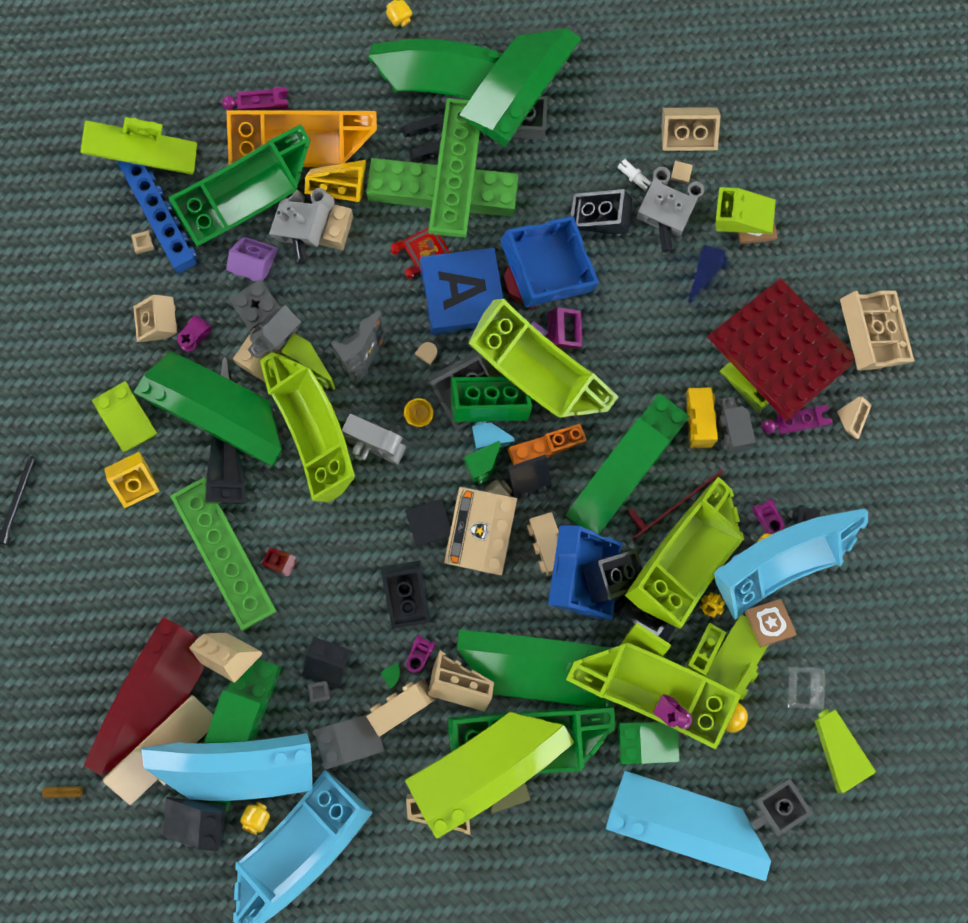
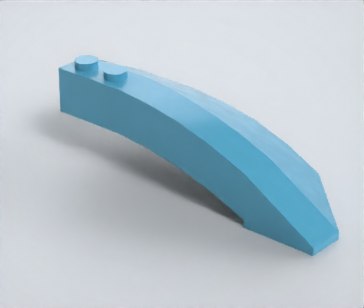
M859 509L821 516L798 523L757 542L742 553L735 555L726 565L719 567L714 573L716 585L732 617L736 620L747 609L752 608L768 595L801 577L834 565L841 566L844 561L842 556L846 550L850 551L858 539L856 537L857 532L860 528L864 529L868 523V511L866 509Z
M307 733L247 742L207 744L177 742L141 748L144 769L191 800H247L313 790L311 747Z
M326 770L323 771L313 784V790L308 791L286 818L239 862H236L235 870H238V877L234 891V900H236V912L233 913L234 923H265L281 911L336 859L372 815L373 812L360 798Z
M624 772L607 822V830L766 881L771 860L742 808L634 773Z

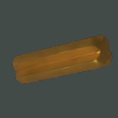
M82 786L43 787L42 789L43 798L82 797L83 795Z

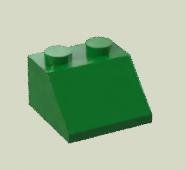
M500 441L464 457V465L474 485L478 483L483 485L490 481L489 478L492 477L500 454Z

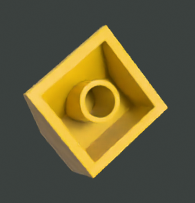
M140 452L104 468L106 479L124 508L160 492Z

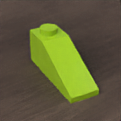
M709 623L685 667L706 676L727 632Z

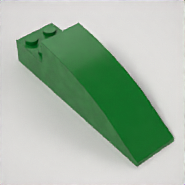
M659 393L644 414L636 420L565 516L577 526L591 530L599 535L686 424L690 416Z
M257 659L235 683L231 681L227 691L222 690L204 744L254 741L282 667ZM208 801L226 804V814L231 804V801Z

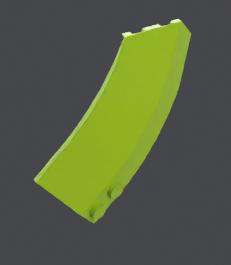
M504 299L492 301L483 313L468 343L514 385L557 417L608 412L618 399V396L594 373L588 371L549 341Z
M271 352L260 360L268 394L272 395L295 441L304 467L312 501L330 502L342 495L355 477L341 427L330 401L312 370L276 352Z
M716 477L687 510L651 556L625 595L639 609L679 629L682 628L695 605L714 579V573L726 563L744 540L743 532H740L738 526L740 519L737 507H734L732 497H734L733 491L722 479Z
M625 643L574 661L566 678L567 681L601 698H606L665 725L667 724L657 717L653 711L661 696L667 694L676 699L692 717L691 725L688 728L681 729L678 726L671 728L714 749H717L742 695L695 671L630 643Z
M509 711L508 714L477 736L407 778L405 782L426 823L436 839L524 784L569 748L574 741L563 724H555L543 719L518 715Z

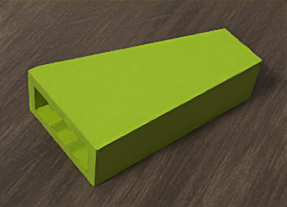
M827 708L818 714L819 718L814 721L836 791L843 794L876 773V771L835 709L829 711Z

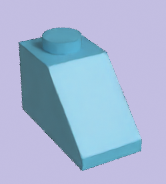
M483 421L475 423L476 426H472L476 451L497 441H500L501 447L514 445V437L493 423Z

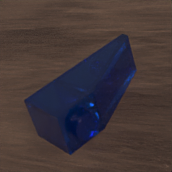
M707 245L703 246L688 298L689 303H692L718 275L721 268H725L727 258L724 255L726 250Z

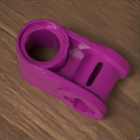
M193 316L177 336L181 349L185 352L194 351L202 340L209 335L212 326L199 316Z
M771 498L759 506H752L753 513L765 534H775L784 529V521ZM770 523H775L779 528L778 531L771 530Z
M417 635L406 662L409 672L419 674L423 671L428 658H430L434 650L435 641L430 642L421 638V635ZM412 660H419L421 666L418 669H412L410 667Z
M667 694L661 696L653 711L669 727L678 726L681 729H686L692 722L691 714L676 699Z

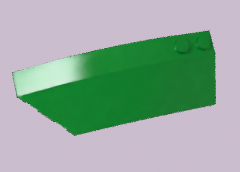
M567 28L517 36L490 70L459 117L503 147H506L582 38Z
M407 39L372 44L368 59L371 63L376 64L378 72L385 81L388 80L391 83L395 93L396 91L432 92L470 100L503 53L455 41Z
M301 124L270 139L264 145L220 171L168 197L170 206L196 247L251 219L297 190L310 139Z
M172 351L142 377L133 392L143 401L190 423L272 467L282 452L275 419L271 411V403L268 400Z
M459 630L456 650L465 659L471 670L494 682L492 693L494 695L587 707H611L612 701L601 698L566 680L574 661L611 649L609 647L518 635Z
M614 707L514 711L518 715L535 717L555 724H563L574 741L569 748L537 774L581 772L585 767L584 764L597 752L607 735L611 734L615 729ZM509 712L449 717L448 733L451 752L477 736Z

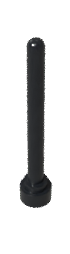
M29 456L2 530H0L1 544L9 545L11 533L9 531L34 466V456Z

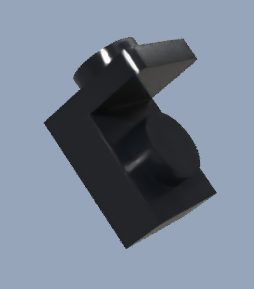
M799 505L793 510L792 520L795 521L794 525L820 517L821 510L805 508L804 505Z

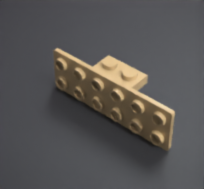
M190 696L104 777L103 782L129 805L136 801L157 780L165 785V782L144 769L141 748L177 742L197 743L208 732L214 714L195 696Z

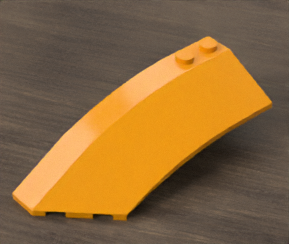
M226 111L229 165L264 145L270 139L300 124L310 139L303 167H326L343 164L377 130L376 111Z

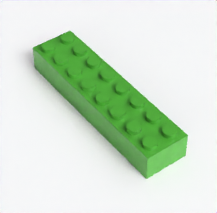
M371 158L366 192L368 201L432 208L437 165ZM475 169L470 212L514 217L519 174Z

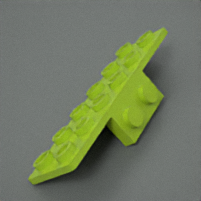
M125 117L123 127L86 120L80 153L194 174L197 142L161 135L163 124L153 121L148 122Z
M743 614L739 616L705 676L742 694L741 700L744 699L748 692L746 687L749 682L753 683L757 678V664L769 646L759 647L748 619Z

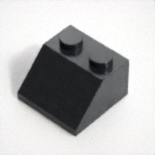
M313 637L306 655L302 675L320 682L326 681L328 685L339 689L353 651Z

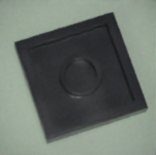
M442 499L405 510L417 548L449 538L451 526Z

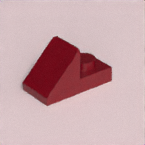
M269 547L261 565L285 576H290L296 563V557Z

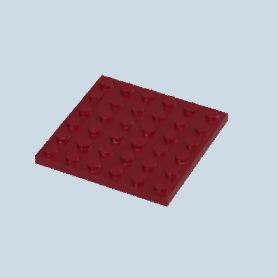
M781 278L707 337L786 421L792 418L855 363L853 352Z

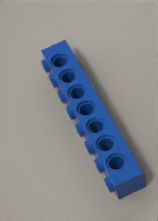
M116 160L176 273L179 274L196 265L195 257H197V254L193 247L189 248L186 244L189 240L184 231H179L178 227L181 225L176 216H171L170 211H172V208L168 201H163L162 196H164V193L159 185L155 186L153 181L156 178L152 171H147L144 165ZM137 171H142L139 175H135ZM150 186L148 190L143 191L144 187ZM158 201L155 206H151L152 202ZM166 216L164 221H159L161 217ZM169 232H175L173 236L167 237ZM178 247H183L182 251L175 252Z

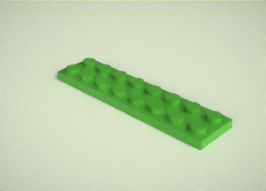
M447 98L429 234L463 238L467 236L480 130L459 117L469 100Z
M203 477L170 495L240 629L244 631L276 613L277 610L219 504L205 503L206 479Z

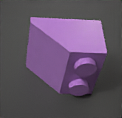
M243 236L229 250L226 270L235 275L250 278L252 281L260 279L263 281L269 273L278 248Z

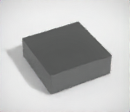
M326 681L307 684L310 704L330 701L329 687Z

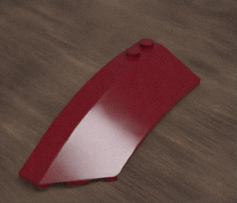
M162 617L121 686L83 766L100 775L108 774L188 699L206 668L205 665L198 661L189 648L199 637L180 625Z

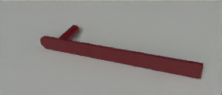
M721 470L712 478H710L707 482H705L703 485H701L699 488H697L695 491H693L691 494H689L687 497L681 500L678 504H676L674 507H672L670 510H668L666 513H664L662 516H660L658 519L652 522L649 526H646L645 523L641 520V518L637 515V513L632 508H630L627 511V515L632 519V521L641 531L637 535H635L632 538V540L634 541L635 539H637L639 536H641L643 533H645L647 530L653 527L656 523H658L660 520H662L664 517H666L668 514H670L672 511L678 508L681 504H683L685 501H687L689 498H691L693 495H695L697 492H699L701 489L707 486L716 477L720 476L723 473V470Z

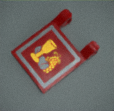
M429 227L402 241L391 244L393 255L405 249L415 265L405 270L407 279H411L421 272L420 257L450 253L440 235L429 234Z

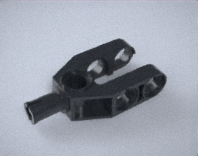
M434 115L405 124L401 128L403 136H421L423 133L432 130H439L442 135L444 117ZM441 141L412 149L409 152L411 162L421 163L439 157Z

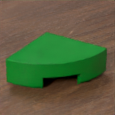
M398 662L380 672L390 689L397 684L400 677Z

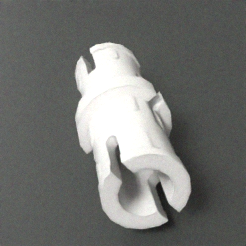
M626 159L622 161V164H619L618 169L626 174L631 182L634 181L644 192L648 190L647 186L650 187L652 182L641 174L640 169L634 168Z

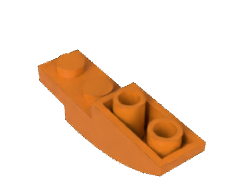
M576 424L545 434L543 437L511 446L507 450L513 465L542 455H546V458L585 443L587 439L581 424Z

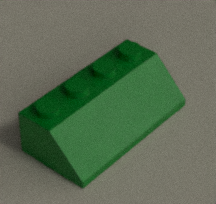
M506 377L451 378L453 422L523 421L529 419L532 410L530 396Z

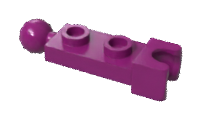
M275 87L270 90L237 92V99H234L232 96H225L222 99V106L226 110H233L235 106H238V110H288L287 100L282 99L288 97V91L286 87Z
M822 405L800 410L788 421L778 414L775 416V422L771 419L764 420L761 424V429L766 434H771L778 429L780 435L829 426L832 424V419H825L821 415V413H825L829 409V406Z

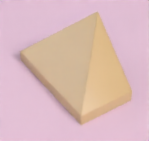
M860 396L837 411L845 430L855 439H859L871 408V404Z

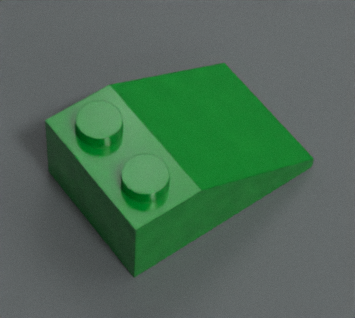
M661 722L617 724L619 764L679 762L678 730Z

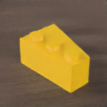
M366 160L310 169L305 177L304 194L311 195L315 189L322 188L333 198L360 202L364 193Z
M688 388L686 402L687 414L690 416L688 419L689 448H712L718 440L716 412H714L715 394L712 393V388Z

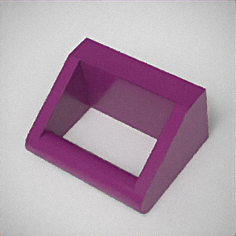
M556 307L547 312L548 340L559 349L582 348L581 311ZM574 316L575 342L565 341L564 317Z

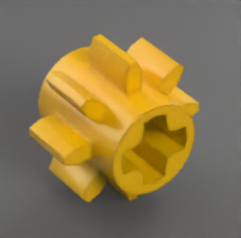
M710 592L708 596L704 595L701 599L702 604L700 608H702L705 615L715 618L717 613L721 615L724 611L725 601H723L720 594Z

